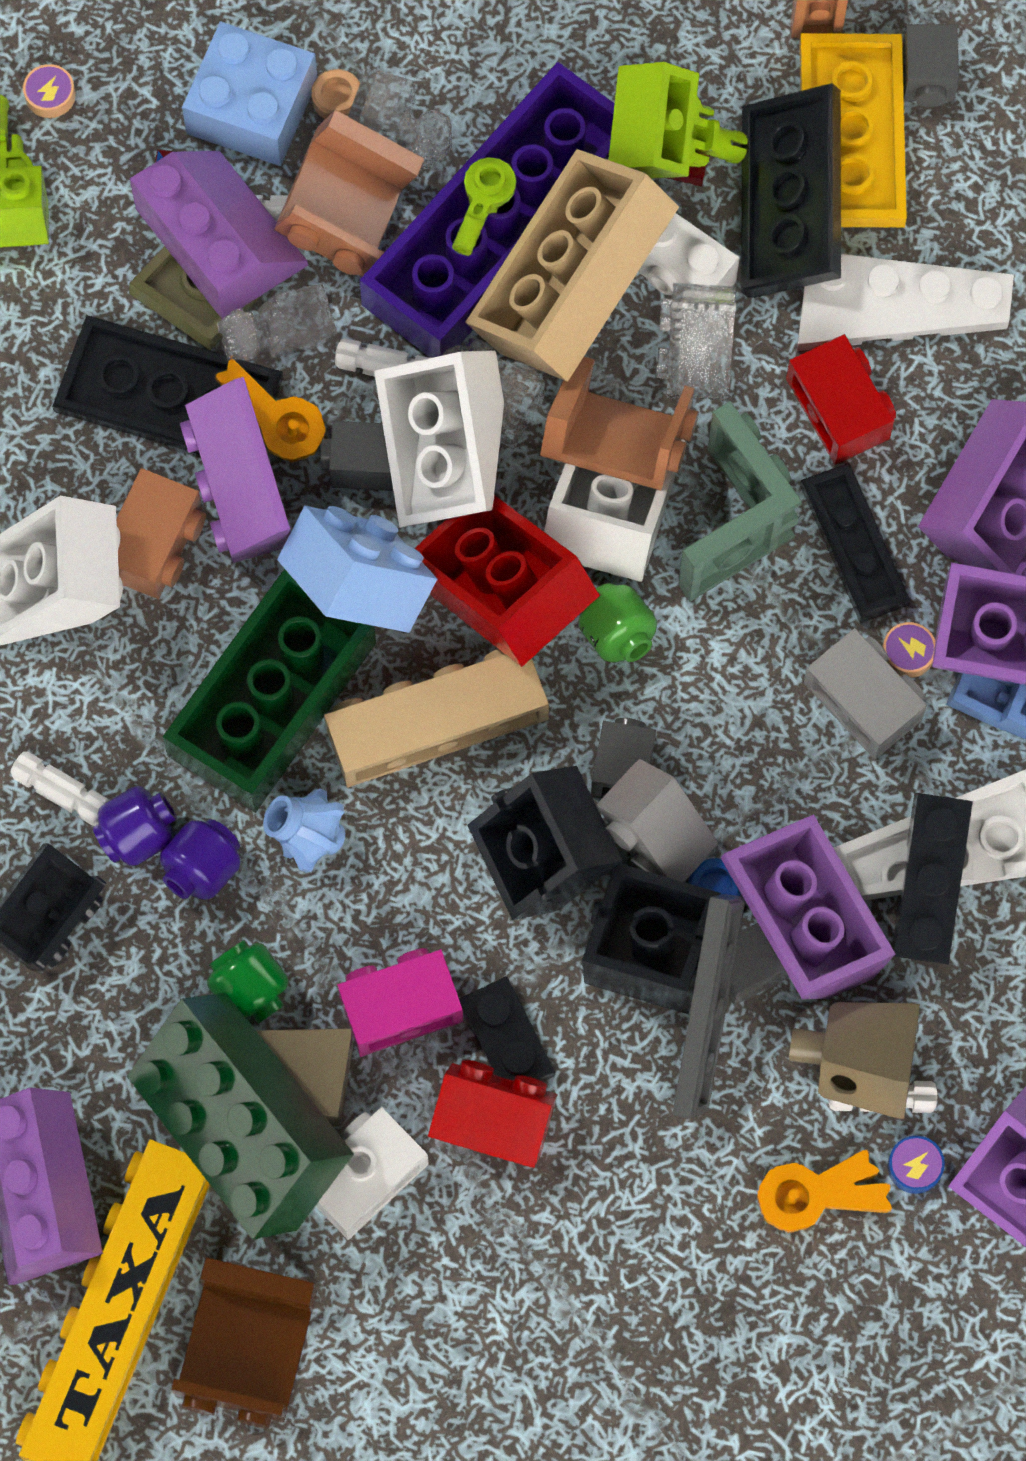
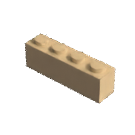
M497 649L487 654L483 662L465 668L463 664L449 665L436 671L432 679L413 684L412 681L398 682L387 687L381 696L363 701L362 698H351L336 704L332 708L333 712L325 714L324 718L326 731L346 787L348 788L549 720V703L533 660L530 659L521 667Z

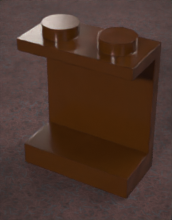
M205 1257L200 1277L203 1289L181 1374L179 1379L174 1378L171 1390L175 1397L183 1399L181 1407L192 1412L213 1416L216 1407L237 1411L236 1420L250 1426L269 1429L271 1420L284 1423L317 1295L316 1285L313 1282Z

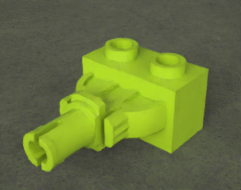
M666 62L618 67L609 161L646 173L651 179L688 177L689 166L699 168L709 163V157L701 154L723 159L732 164L739 163L744 159L747 149L734 146L732 142L745 145L748 144V139L741 131L720 127L718 120L701 118L714 116V110L709 106L702 105L697 96L698 72Z
M0 95V247L49 244V207L42 167L34 166L29 157L24 153L23 141L18 134H12V150L10 152L8 141L9 101L5 96Z

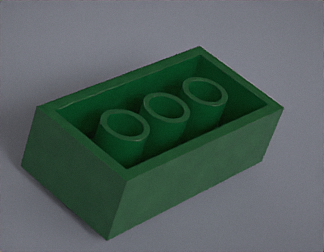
M284 568L162 736L167 756L256 813L322 721L324 715L327 714L377 644L375 626L326 617Z
M226 993L181 998L127 1075L133 1086L253 1240L297 1231L354 1155L349 1146Z

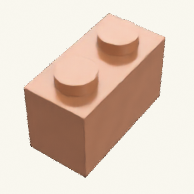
M143 468L140 469L116 518L117 527L120 531V545L118 548L119 577L124 586L158 600L166 585L174 587L183 569L184 558L180 557L186 542L187 540L195 542L205 523L206 512L202 511L199 491Z

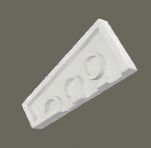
M841 254L840 279L804 286L797 351L814 349L815 346H820L843 334L846 335L851 345H860L862 341L892 338V341L913 339L917 335L939 333L941 336L1007 329L1010 319L1014 275Z
M1025 769L956 797L957 799L973 801L960 886L1026 877ZM911 816L834 847L835 852L864 901L901 895L907 862L908 847L906 845Z

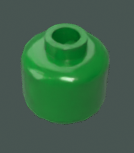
M244 939L209 964L213 972L207 979V985L212 994L226 993L246 1018L252 1016L256 1023L259 1024L284 1006L278 996L286 990L289 979L264 944L254 943L249 946Z

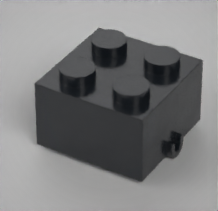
M577 766L531 773L514 788L503 789L495 793L491 797L494 804L467 825L512 920L560 910L623 862Z
M617 865L613 870L603 901H596L592 911L591 924H594L582 958L584 984L689 1014L710 897L721 895V893L627 865Z

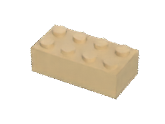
M576 149L465 323L498 353L568 382L679 206L646 173Z

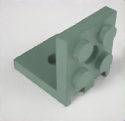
M731 401L712 412L708 451L749 510L682 550L678 586L689 602L794 539L795 534L790 528L798 524L799 516L794 509L801 506L802 501L789 484L791 476L786 465L776 454L769 456L759 442L761 434L754 420L746 412L740 415Z

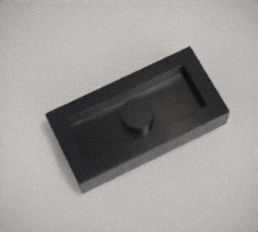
M507 976L459 998L463 1015L488 1065L494 1069L493 1075L514 1081L515 1076H527L542 1082L555 1076V1070Z

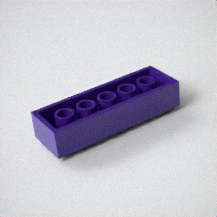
M557 62L359 280L362 306L428 357L434 358L452 354L473 331L465 323L576 149L607 160L609 159L615 103ZM489 157L501 159L508 163L515 173V193L508 202L498 208L497 213L488 214L472 254L469 256L462 255L456 252L452 246L470 206L469 197L464 187L466 171L479 159Z

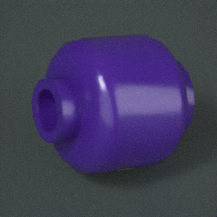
M135 786L99 808L97 813L98 824L93 827V831L101 848L112 862L117 863L121 860L129 866H136L161 852L173 838L171 823L177 820V815L162 792L153 796L144 787Z
M208 819L206 822L192 820L188 822L160 853V863L166 873L163 877V882L171 892L182 899H188L190 895L202 900L213 898L240 868V856L238 853L240 844L238 839L227 827L216 820Z

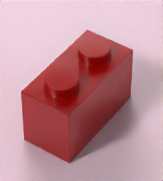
M845 334L790 359L786 376L789 386L834 465L889 440L894 419H896L895 407L890 397L884 390L878 392L869 377L872 372L866 355L859 347L853 349Z
M462 1060L461 1065L452 1063L444 1075L427 1137L535 1168L542 1153L558 1094L546 1091L547 1084L532 1077L515 1076L514 1081L495 1076L493 1075L494 1069L481 1062Z

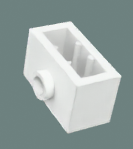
M675 213L638 273L646 277L658 291L673 296L706 319L736 283L739 257Z
M382 1107L372 1116L367 1112L362 1113L343 1132V1136L346 1138L345 1143L354 1155L316 1204L318 1210L347 1240L355 1235L429 1165L428 1154Z

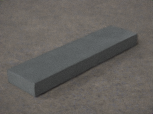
M722 894L710 897L672 1113L675 1116L692 1119L709 1111L745 906L744 898L740 896Z

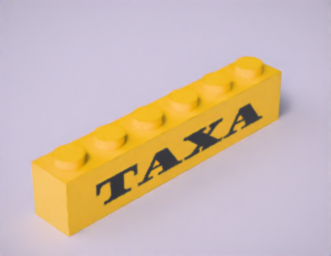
M149 1139L144 1153L140 1151L134 1153L125 1175V1182L131 1184L123 1204L117 1202L113 1204L104 1225L103 1233L109 1235L103 1254L90 1258L82 1278V1286L88 1289L80 1308L72 1306L65 1317L60 1338L66 1340L59 1359L58 1361L50 1359L41 1375L38 1391L43 1392L44 1395L36 1414L28 1412L19 1428L16 1444L22 1446L19 1456L24 1461H98L210 1187L208 1181L185 1152Z

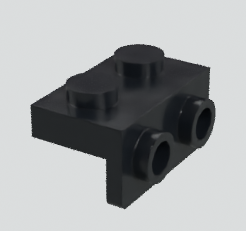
M43 843L0 901V947L29 969L43 970L47 965L51 968L54 967L69 950L72 942L67 937L80 921L85 924L100 908L103 897L99 894L105 887L106 882L99 876H90L52 845Z

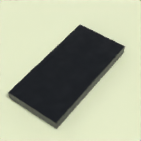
M833 83L742 106V132L747 136L748 144L742 145V148L747 149V152L742 160L741 293L748 298H756L840 279L841 90Z
M86 315L52 407L53 411L59 414L188 451L180 426V422L189 420L185 405L222 386L216 381L215 377L218 373L227 370L230 359L235 360L274 400H276L284 377L283 372ZM199 450L192 452L200 455Z

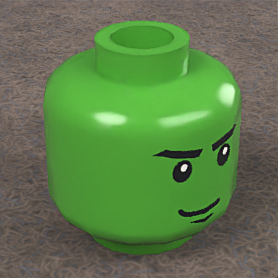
M609 583L597 587L596 590L600 596L580 613L579 629L604 661L616 663L625 660L627 662L639 660L652 647L651 640L657 629L656 617L631 586Z

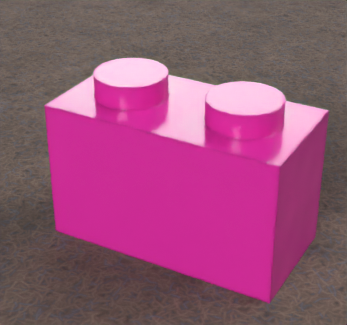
M427 948L409 951L397 958L398 964L378 971L376 966L362 967L348 973L345 976L346 982L337 984L339 998L360 1057L463 1022V1009L441 949L429 953Z

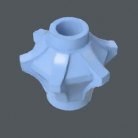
M322 789L313 790L302 798H290L281 795L275 798L268 806L264 815L263 827L268 836L280 842L283 856L289 859L294 857L298 869L307 873L312 872L314 865L322 856L326 854L333 855L342 847L345 840V829L339 824V821L345 811L343 804L338 802L329 803L327 791Z

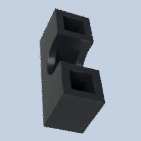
M914 792L906 845L908 851L901 897L900 900L898 899L891 946L895 952L894 957L949 965L973 801Z

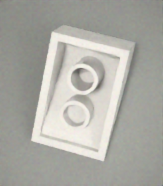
M496 351L457 352L375 370L374 374L399 528L492 511L504 410V398Z
M566 463L548 508L544 532L575 554L582 566L642 582L676 473L669 471L663 488L660 491Z
M60 495L0 533V646L91 624L120 607L123 584L119 577L118 566L120 531L116 521V506Z

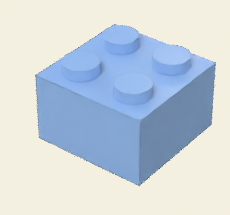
M220 21L182 106L186 134L281 166L311 98L312 86L317 78L315 53Z
M304 505L277 558L280 564L326 617L407 633L411 631L437 581L434 574L422 562L424 559L423 555L413 547L408 546L398 536V528L392 522L377 515H371L369 519L356 517L336 506H329L327 510Z

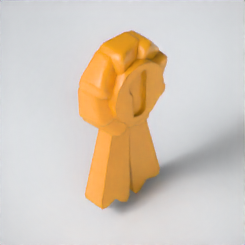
M230 359L227 370L218 373L215 379L220 385H224L234 379L244 377L268 452L289 462L313 456L322 443L326 432L319 408L297 396L275 401L235 360Z
M862 1150L819 1175L798 1163L776 1166L768 1171L760 1184L757 1200L761 1214L767 1223L786 1233H793L812 1227L824 1209L888 1213L892 1210V1206L886 1196L890 1191L891 1185L887 1183L855 1185L856 1183L874 1178L879 1172L876 1166L869 1163L868 1150Z

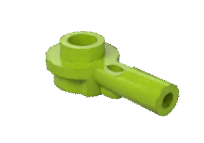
M491 157L479 159L466 171L464 187L469 197L470 206L452 246L456 252L462 255L469 256L472 254L488 214L497 213L498 208L508 202L515 193V173L509 164L501 159Z

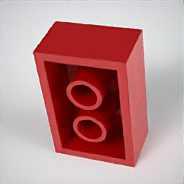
M495 495L492 511L446 519L414 548L423 555L424 559L422 562L437 578L430 595L521 667L600 596L575 554Z

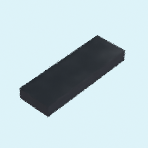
M850 463L802 479L800 487L860 624L909 606L910 598Z

